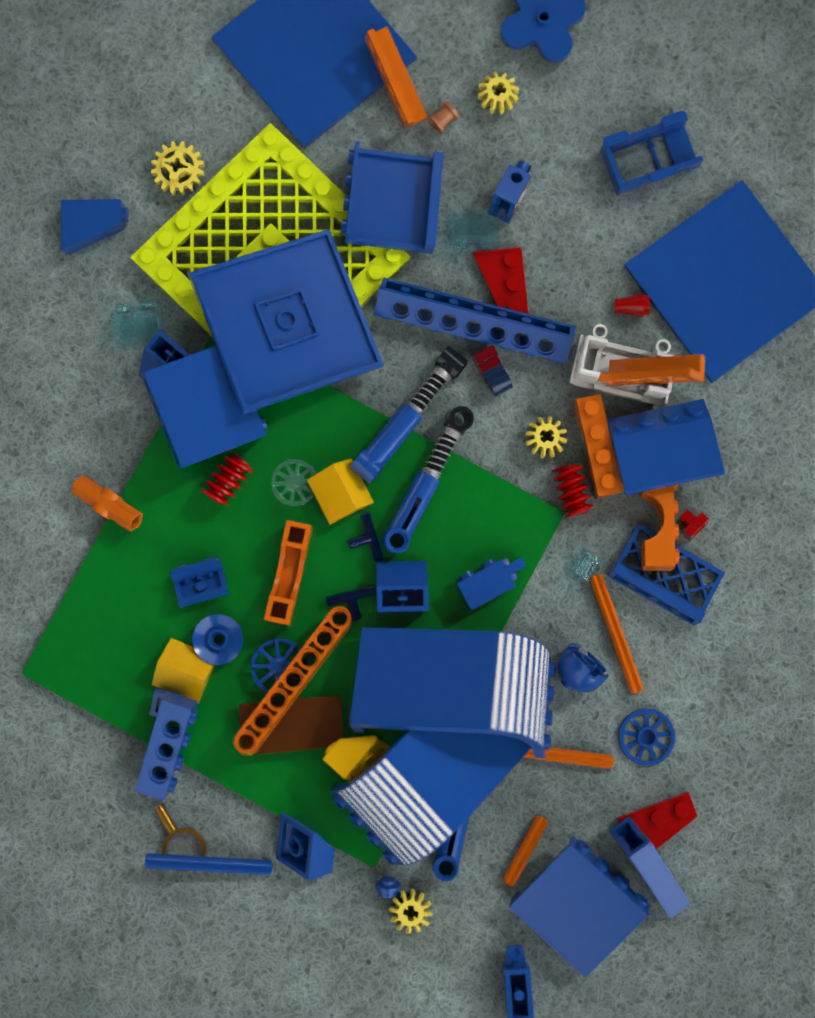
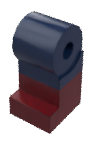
M491 345L473 355L472 360L492 394L496 397L513 388V385L497 355L498 353L494 345Z

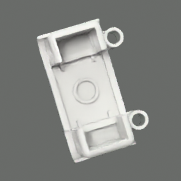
M603 324L596 325L590 335L586 337L580 335L570 384L653 405H667L673 383L611 386L598 381L600 373H609V360L675 356L668 354L671 349V344L668 340H659L654 345L652 352L607 342L608 339H605L608 330ZM595 331H600L602 336H597ZM658 346H663L665 351H660Z

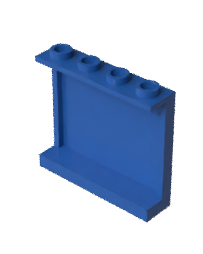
M356 141L354 150L349 149L348 165H352V173L347 172L345 187L350 188L349 196L344 197L343 211H348L347 219H342L341 234H345L344 243L433 254L436 246L444 153L434 151L431 158L359 148V141Z
M216 346L141 374L178 469L266 436V422L262 416L259 417L257 410L242 414Z
M572 836L569 844L521 893L518 891L512 897L509 908L586 978L649 916V902L641 893H635L623 876L615 875L603 858H597L591 853L590 847L583 840H577Z

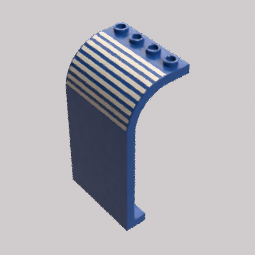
M362 627L350 725L355 733H365V728L505 735L530 745L535 758H545L546 750L551 748V735L547 734V726L552 725L553 719L552 710H549V701H554V686H550L551 677L555 678L556 663L551 661L550 653L543 644L531 638L513 633Z
M407 730L365 772L347 783L334 784L329 789V792L333 796L332 801L340 809L344 808L350 814L349 819L356 827L364 829L367 833L366 838L376 847L379 846L384 851L382 855L390 864L411 865L422 860L447 841L532 747L519 739L499 734Z

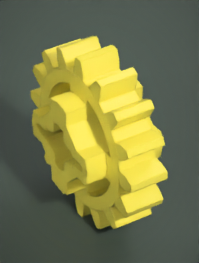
M171 141L170 148L162 145L163 152H155L158 160H151L152 166L155 167V169L151 170L152 175L156 177L154 179L157 185L162 184L161 189L163 192L170 189V193L175 196L176 191H180L181 195L185 196V189L194 192L192 185L200 186L201 182L198 177L205 176L204 171L201 170V168L205 167L204 161L200 160L202 157L200 152L194 153L195 148L193 145L186 148L184 141H181L180 146H176L175 142ZM186 156L191 158V160L194 163V166H192L191 163L186 162ZM181 165L182 168H179L178 171L175 172L173 168H178V166ZM162 171L170 174V181L164 178Z

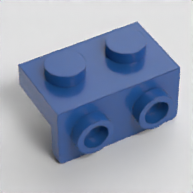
M218 557L206 558L201 562L181 565L177 569L170 570L180 608L229 594L224 568Z

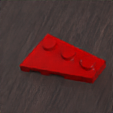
M522 247L473 252V257L492 294L495 305L529 314Z
M685 792L618 816L617 820L621 823L630 816L657 850L698 816L689 792Z

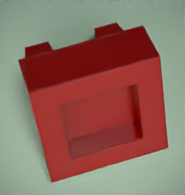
M687 509L680 516V521L686 526L683 535L691 541L708 525L709 518L702 512L696 517Z

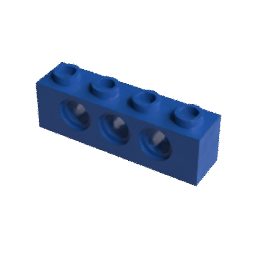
M169 691L166 693L159 707L135 791L163 801L169 792H174L178 781L177 778H174L176 770L180 771L185 756L181 755L182 749L187 748L191 738L188 729L190 725H194L198 715V711L194 710L197 703L196 700ZM170 721L177 722L180 727H174ZM164 744L171 745L173 750L167 749ZM157 766L163 767L166 772H161Z

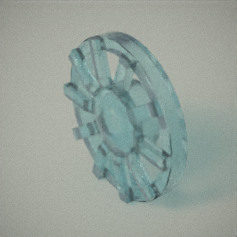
M299 459L286 460L278 465L271 477V488L276 498L289 506H300L309 502L314 497L311 488L305 486V483H308V479H304V476L309 471L312 476L316 475L313 467ZM289 464H296L295 472H292ZM300 465L307 468L302 474L299 473ZM285 466L289 475L287 476L279 470ZM276 475L283 477L285 480L282 482H275ZM284 485L285 489L279 494L276 486ZM302 489L311 493L306 499L301 491ZM287 492L291 493L290 501L282 497ZM295 493L299 494L301 501L294 502Z

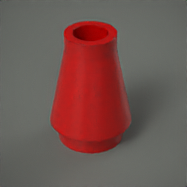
M640 293L615 299V314L620 313L638 317L650 315V295Z

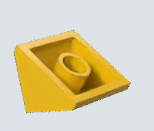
M352 459L334 463L307 480L329 525L374 503L362 478L350 469L353 464Z
M171 638L157 661L152 685L165 691L179 693L181 696L196 700L199 704L215 665L203 661L196 654L193 646Z

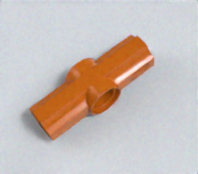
M84 475L74 481L71 493L91 505V509L109 520H114L117 524L131 532L139 527L142 522L143 513L124 502L121 496L106 487H101L98 483Z

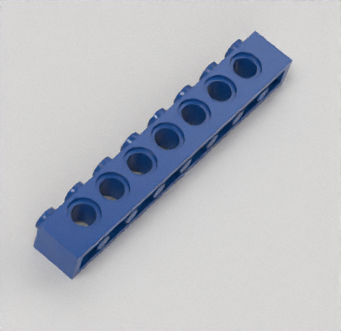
M383 277L379 288L374 315L381 316L387 320L394 319L405 322L410 326L418 325L434 332L441 331L458 338L465 337L476 340L481 344H492L500 346L505 350H516L524 352L529 356H540L548 358L552 362L567 363L576 328L574 325ZM398 302H403L407 306H402ZM422 308L429 309L431 312H426ZM450 314L453 315L455 318H449L446 315ZM470 321H477L479 324H473ZM494 327H501L503 330H497ZM518 333H524L527 336H520ZM542 339H548L551 342H544Z

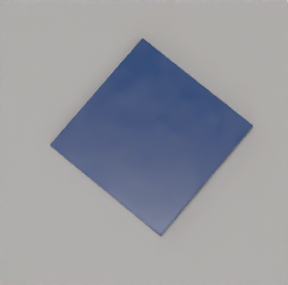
M257 0L211 37L213 42L303 149L307 148L385 85L364 38L367 31L374 28L376 32L388 27L405 67H408L417 59L414 52L369 0Z
M743 180L624 264L625 269L643 293L650 295L651 304L690 355L701 354L705 356L704 374L710 383L716 381L815 309V275Z
M330 229L190 272L188 275L243 415L384 366Z

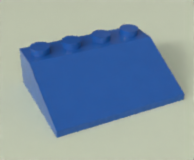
M704 399L607 419L618 471L626 495L725 474L712 419Z

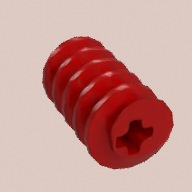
M231 450L233 458L227 456L223 458L227 466L221 464L217 466L221 474L215 472L211 474L215 482L208 480L205 482L209 490L200 488L202 493L217 504L228 505L229 502L225 496H235L231 488H241L237 480L246 481L247 477L244 471L253 472L250 464Z
M572 464L551 470L552 472L559 473L553 478L554 481L562 482L556 487V490L565 492L559 497L560 501H567L561 507L562 510L570 511L564 516V519L588 513V510L594 507L593 504L585 503L591 497V494H583L582 492L588 488L587 484H580V481L586 478V476L577 473L583 468V465Z

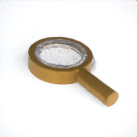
M163 804L154 809L169 833L163 843L162 854L206 855V843L198 831L188 827L177 828ZM175 870V871H178V872H189V871H183V870Z

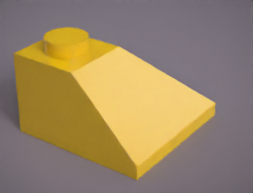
M376 736L339 739L327 748L323 760L341 777L351 781L370 768L391 746Z

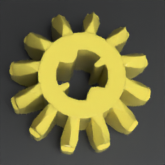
M495 71L492 78L486 75L484 83L479 84L478 89L481 92L478 93V99L483 101L482 108L490 106L491 114L494 113L496 108L502 115L504 107L510 111L513 108L512 103H517L518 101L516 94L519 92V87L513 86L515 83L514 77L506 79V72L502 74V77H498V73ZM497 90L502 91L499 96L495 95Z
M548 416L546 424L542 417H538V425L533 422L529 424L530 429L533 431L525 432L526 437L533 438L525 444L526 446L535 445L531 451L533 455L539 449L541 450L540 458L543 459L545 457L546 451L549 457L553 458L555 456L554 450L559 453L563 451L562 446L559 444H566L567 439L560 436L564 435L567 431L566 429H557L561 424L559 420L552 425L551 416ZM548 432L551 434L549 439H552V442L547 440L544 443L541 440L543 436L540 433L545 435Z
M415 889L410 890L409 897L402 890L400 891L402 900L398 897H393L392 899L397 906L389 907V912L396 913L390 920L391 922L399 921L397 924L399 931L406 925L407 934L411 933V926H415L416 931L419 933L421 932L419 923H422L424 926L429 925V921L425 917L432 916V911L426 909L431 905L430 900L422 902L425 896L423 892L416 898ZM408 906H414V911H418L417 914L413 913V917H408L407 912L404 911L405 908L408 910Z

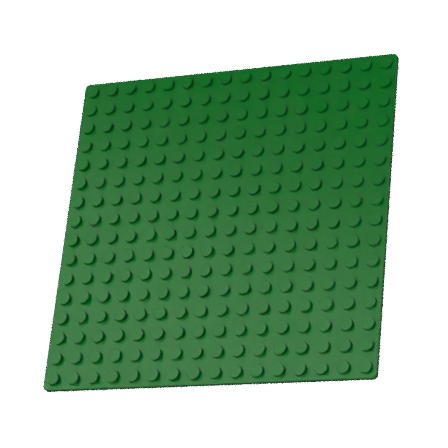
M211 336L203 350L216 346ZM326 386L258 409L259 417L262 416L267 425V430H265L266 436L230 449L250 464L253 472L244 471L247 480H237L241 488H231L235 496H225L229 502L228 505L217 504L202 493L200 488L209 490L205 482L207 480L215 482L211 474L213 472L221 474L217 466L219 464L227 466L223 458L225 456L233 458L230 450L178 469L160 425L121 494L124 502L143 513L141 524L131 532L117 524L114 520L107 519L25 665L22 674L33 682L149 745L157 718L150 716L152 699L155 689H160L153 686L152 681L157 661L168 642L173 638L193 646V632L202 619L214 614L231 617L241 627L243 646L234 660L223 665L214 666L201 700L197 705L196 711H198L196 721L188 729L191 738L187 748L182 749L181 755L185 756L183 764L279 817L280 813H287L316 832L328 844L370 867H375L384 851L379 846L376 847L371 844L366 838L367 833L364 829L356 827L349 819L350 814L344 808L340 809L332 801L333 796L329 789L334 784L347 783L349 781L341 777L323 760L327 748L254 754L251 756H245L235 748L234 738L240 730L239 704L261 702L267 695L266 692L257 686L251 674V661L255 651L263 643L279 638L290 640L302 649L334 607H345L350 612L352 619L350 629L297 699L340 695L344 739L376 736L392 746L407 730L365 728V733H355L350 725L362 627L502 632L561 522L563 512L450 451L449 454L451 456L447 457V462L443 465L444 468L440 470L441 474H439L440 477L438 479L440 483L410 538L409 547L402 553H390L383 549L381 545L382 534L388 529L418 470L422 471L421 469L426 467L425 462L429 461L428 456L432 455V449L436 448L435 442L412 431L371 484L362 479L374 503L329 525L307 480L334 463L352 459L354 462L390 420L387 416L331 386ZM287 520L312 525L313 527L291 626L264 620L269 595L278 568L281 543ZM395 533L391 536L390 543L393 547H398L401 538ZM218 557L224 568L229 594L180 608L170 570L177 569L181 565L195 564L206 558ZM522 557L526 567L515 572L517 579L513 581L516 587L470 611L456 586L457 583L461 582L459 577L471 570L474 574L483 570L481 565L493 558L496 562L507 558L509 563H512ZM427 561L429 611L378 613L376 562ZM337 615L333 619L336 625H343L347 621V617L344 615ZM217 635L214 639L215 643L218 645L222 644L224 641L223 636ZM322 635L319 637L318 643L326 646L331 642L332 638L329 635ZM279 643L281 656L285 655L290 645ZM274 644L264 648L271 657L274 658L276 656ZM295 649L289 655L288 661H292L298 654ZM259 653L256 664H269V660ZM314 655L306 656L308 666H312L316 662V657ZM255 668L259 680L269 673V669ZM292 675L288 679L293 687L300 678ZM271 676L262 684L266 688L271 689L275 679L274 676ZM275 696L272 701L285 700V697ZM170 721L174 727H180L177 722ZM164 744L167 749L173 750L171 745Z

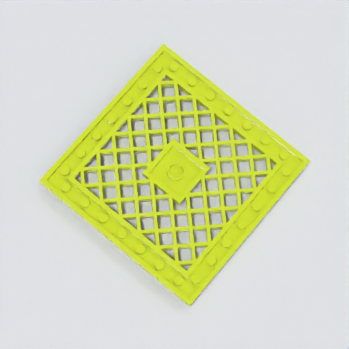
M269 123L130 258L212 337L191 281L180 270H190V272L215 265L212 264V253H225V261L230 260V253H239L236 256L238 258L289 242L285 236H295V239H299V236H308L324 231L316 230V219H330V232L333 239L334 236H345V234H341V230H334V220L341 226L342 219H347L348 211H343L344 197L347 195L281 132ZM264 169H277L278 179H264ZM260 170V179H251ZM281 170L291 179H281ZM247 186H260V196H247ZM264 186H278V196H264ZM281 186H295V196H281ZM243 187V196H233ZM299 187L309 196H299ZM229 203H243V213H229ZM247 203H260V213H247ZM264 203H278V213H264ZM281 203H295V213H282ZM299 203H313V213H299ZM316 203L326 213H316ZM225 204V213H216ZM212 219H225V230H212ZM229 219H243V230H229ZM247 219H260V230H247ZM264 219H278V229L271 223L264 229ZM282 219H295V230H282ZM299 219H313V230H299ZM208 220V230H198ZM195 236H208V247H195ZM212 236H225V247H212ZM230 236H243V247H230ZM247 236H257L247 246ZM190 238V247H180ZM348 244V247H337L339 253H348V263L343 264L345 269L348 270L349 279L361 308L379 291L383 277L391 279L411 257L403 250L363 245L351 246V244ZM177 253H190V264H177ZM195 253H208V264H195ZM351 253H365V263H352ZM172 254H173V264L168 260V258H169ZM369 254H370L372 257H374V259H373L370 263H369ZM352 270H362L352 280Z

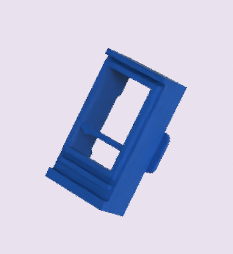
M685 111L664 116L661 119V124L632 134H629L627 131H621L604 138L600 152L617 196L673 175L698 168L701 165L703 158L702 156L696 157L684 126L688 120ZM663 136L673 162V166L663 169L655 153L654 143L651 142V139ZM647 141V148L651 151L657 171L623 183L612 153Z

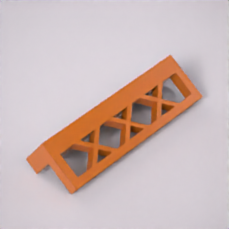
M388 27L376 32L374 28L367 31L364 38L404 129L426 120V112Z
M695 354L609 360V373H600L598 381L611 386L704 382L705 356Z

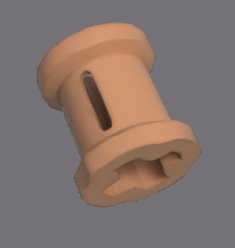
M446 101L442 103L443 107L434 115L427 117L429 124L439 134L444 133V128L453 120L460 118L456 109Z

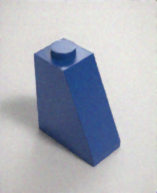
M121 199L61 200V250L65 254H72L125 230V222L129 221L128 207L124 206Z

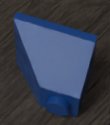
M280 813L276 859L308 881L332 873L334 849L316 832L287 813Z

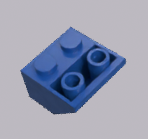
M159 329L143 349L139 376L141 377L143 372L184 358L190 354Z
M427 561L376 562L378 613L429 611Z

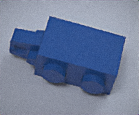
M522 557L512 563H509L507 558L501 559L498 562L493 558L481 565L483 570L475 574L471 570L459 577L461 582L457 583L456 586L470 611L516 587L513 581L517 579L515 572L526 567Z
M522 945L506 946L505 964H502L506 1017L534 1018L531 972L529 964L525 960Z

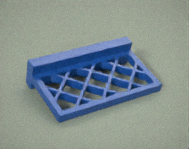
M637 523L608 577L691 625L699 624L725 572L675 544V549H679V554L681 555L679 560L683 558L689 559L694 570L682 573L680 564H676L677 575L665 577L664 571H659L661 579L654 581L649 579L646 571L637 572V570H641V548L638 547L636 537L639 531L647 535L649 539L657 535V533ZM632 544H633L634 550H630V551H629V549L631 548V546H632ZM635 553L639 563L638 567L630 568L622 563L626 555ZM708 570L717 575L712 584L704 586L700 572ZM695 574L699 587L687 590L684 576ZM679 578L683 591L678 593L670 591L667 581ZM701 591L704 601L700 607L691 602L689 593Z

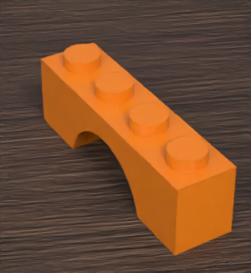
M601 394L578 398L574 401L573 405L578 427L582 433L587 450L589 475L594 497L598 499L620 494L623 492Z
M678 484L640 492V498L650 502L656 508L660 517V528L657 535L644 541L641 545V571H672L676 564H679V549H675V539L679 537V526L675 524L674 515L678 514V500H674V491H677Z
M286 521L278 568L269 595L264 620L291 626L313 531L312 525Z

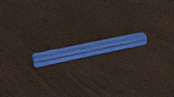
M148 853L145 856V868L271 875L272 861Z

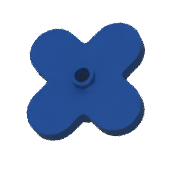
M515 0L519 12L507 17L501 27V38L504 44L512 49H523L534 45L537 46L545 60L552 63L564 61L570 55L572 49V38L567 28L576 25L582 20L586 10L585 0Z

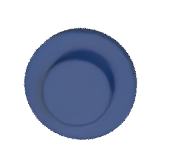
M385 876L375 883V889L380 897L393 898L398 895L401 883L394 877Z

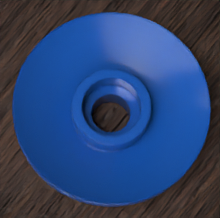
M214 614L207 616L198 623L193 632V647L196 654L206 663L212 665L229 663L238 656L242 649L243 633L241 627L234 619L226 615ZM217 635L223 636L224 639L220 645L214 641Z

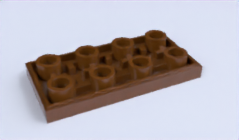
M341 696L296 699L255 754L328 748L333 742L344 739ZM285 700L272 701V706L281 707L284 705ZM261 702L239 704L240 729ZM259 717L256 721V726L258 728L268 726L269 717ZM244 737L241 740L242 749L252 747L254 741L252 737Z

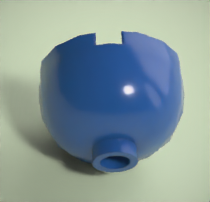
M571 643L563 651L558 661V671L562 678V685L569 691L576 690L589 693L596 690L609 677V674L604 675L606 668L589 651L587 656L578 650L581 646Z

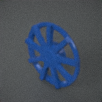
M272 639L263 643L255 651L251 661V674L261 690L266 693L270 691L262 683L271 676L275 678L273 685L292 662L288 661V657L293 649L299 653L301 648L296 643L287 639ZM279 643L290 645L284 656L280 655ZM274 644L276 656L274 658L264 650L265 647ZM259 653L269 660V664H256ZM305 656L303 659V664L308 666L307 658ZM255 668L269 669V673L259 680ZM301 678L293 687L297 686L300 683ZM288 679V680H287V684L292 687V685H291V683H290V681H289V679Z
M639 709L630 713L623 720L619 729V744L623 753L631 761L645 766L655 765L665 760L673 750L675 731L672 723L663 713L654 709ZM645 713L644 726L642 727L634 717ZM649 713L660 717L652 727L649 726ZM630 720L638 729L637 732L624 730ZM665 721L670 731L657 733L656 729ZM623 735L633 736L636 740L625 746ZM671 736L669 748L658 742V738ZM636 745H640L636 758L627 751ZM654 745L666 751L658 759L653 750ZM645 748L649 749L652 761L641 760Z

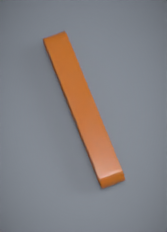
M334 607L327 614L234 738V745L241 754L251 756L259 750L352 625L350 612L345 607ZM337 615L347 617V621L343 625L334 624L333 619ZM322 635H329L332 638L331 642L326 646L318 643V639ZM314 655L316 662L312 666L304 665L303 659L305 656ZM292 675H298L301 678L300 683L295 687L287 684L288 678ZM275 696H284V705L281 707L272 706V700ZM261 716L269 717V724L265 728H258L256 726V721ZM244 737L253 738L254 741L251 748H241L240 743Z

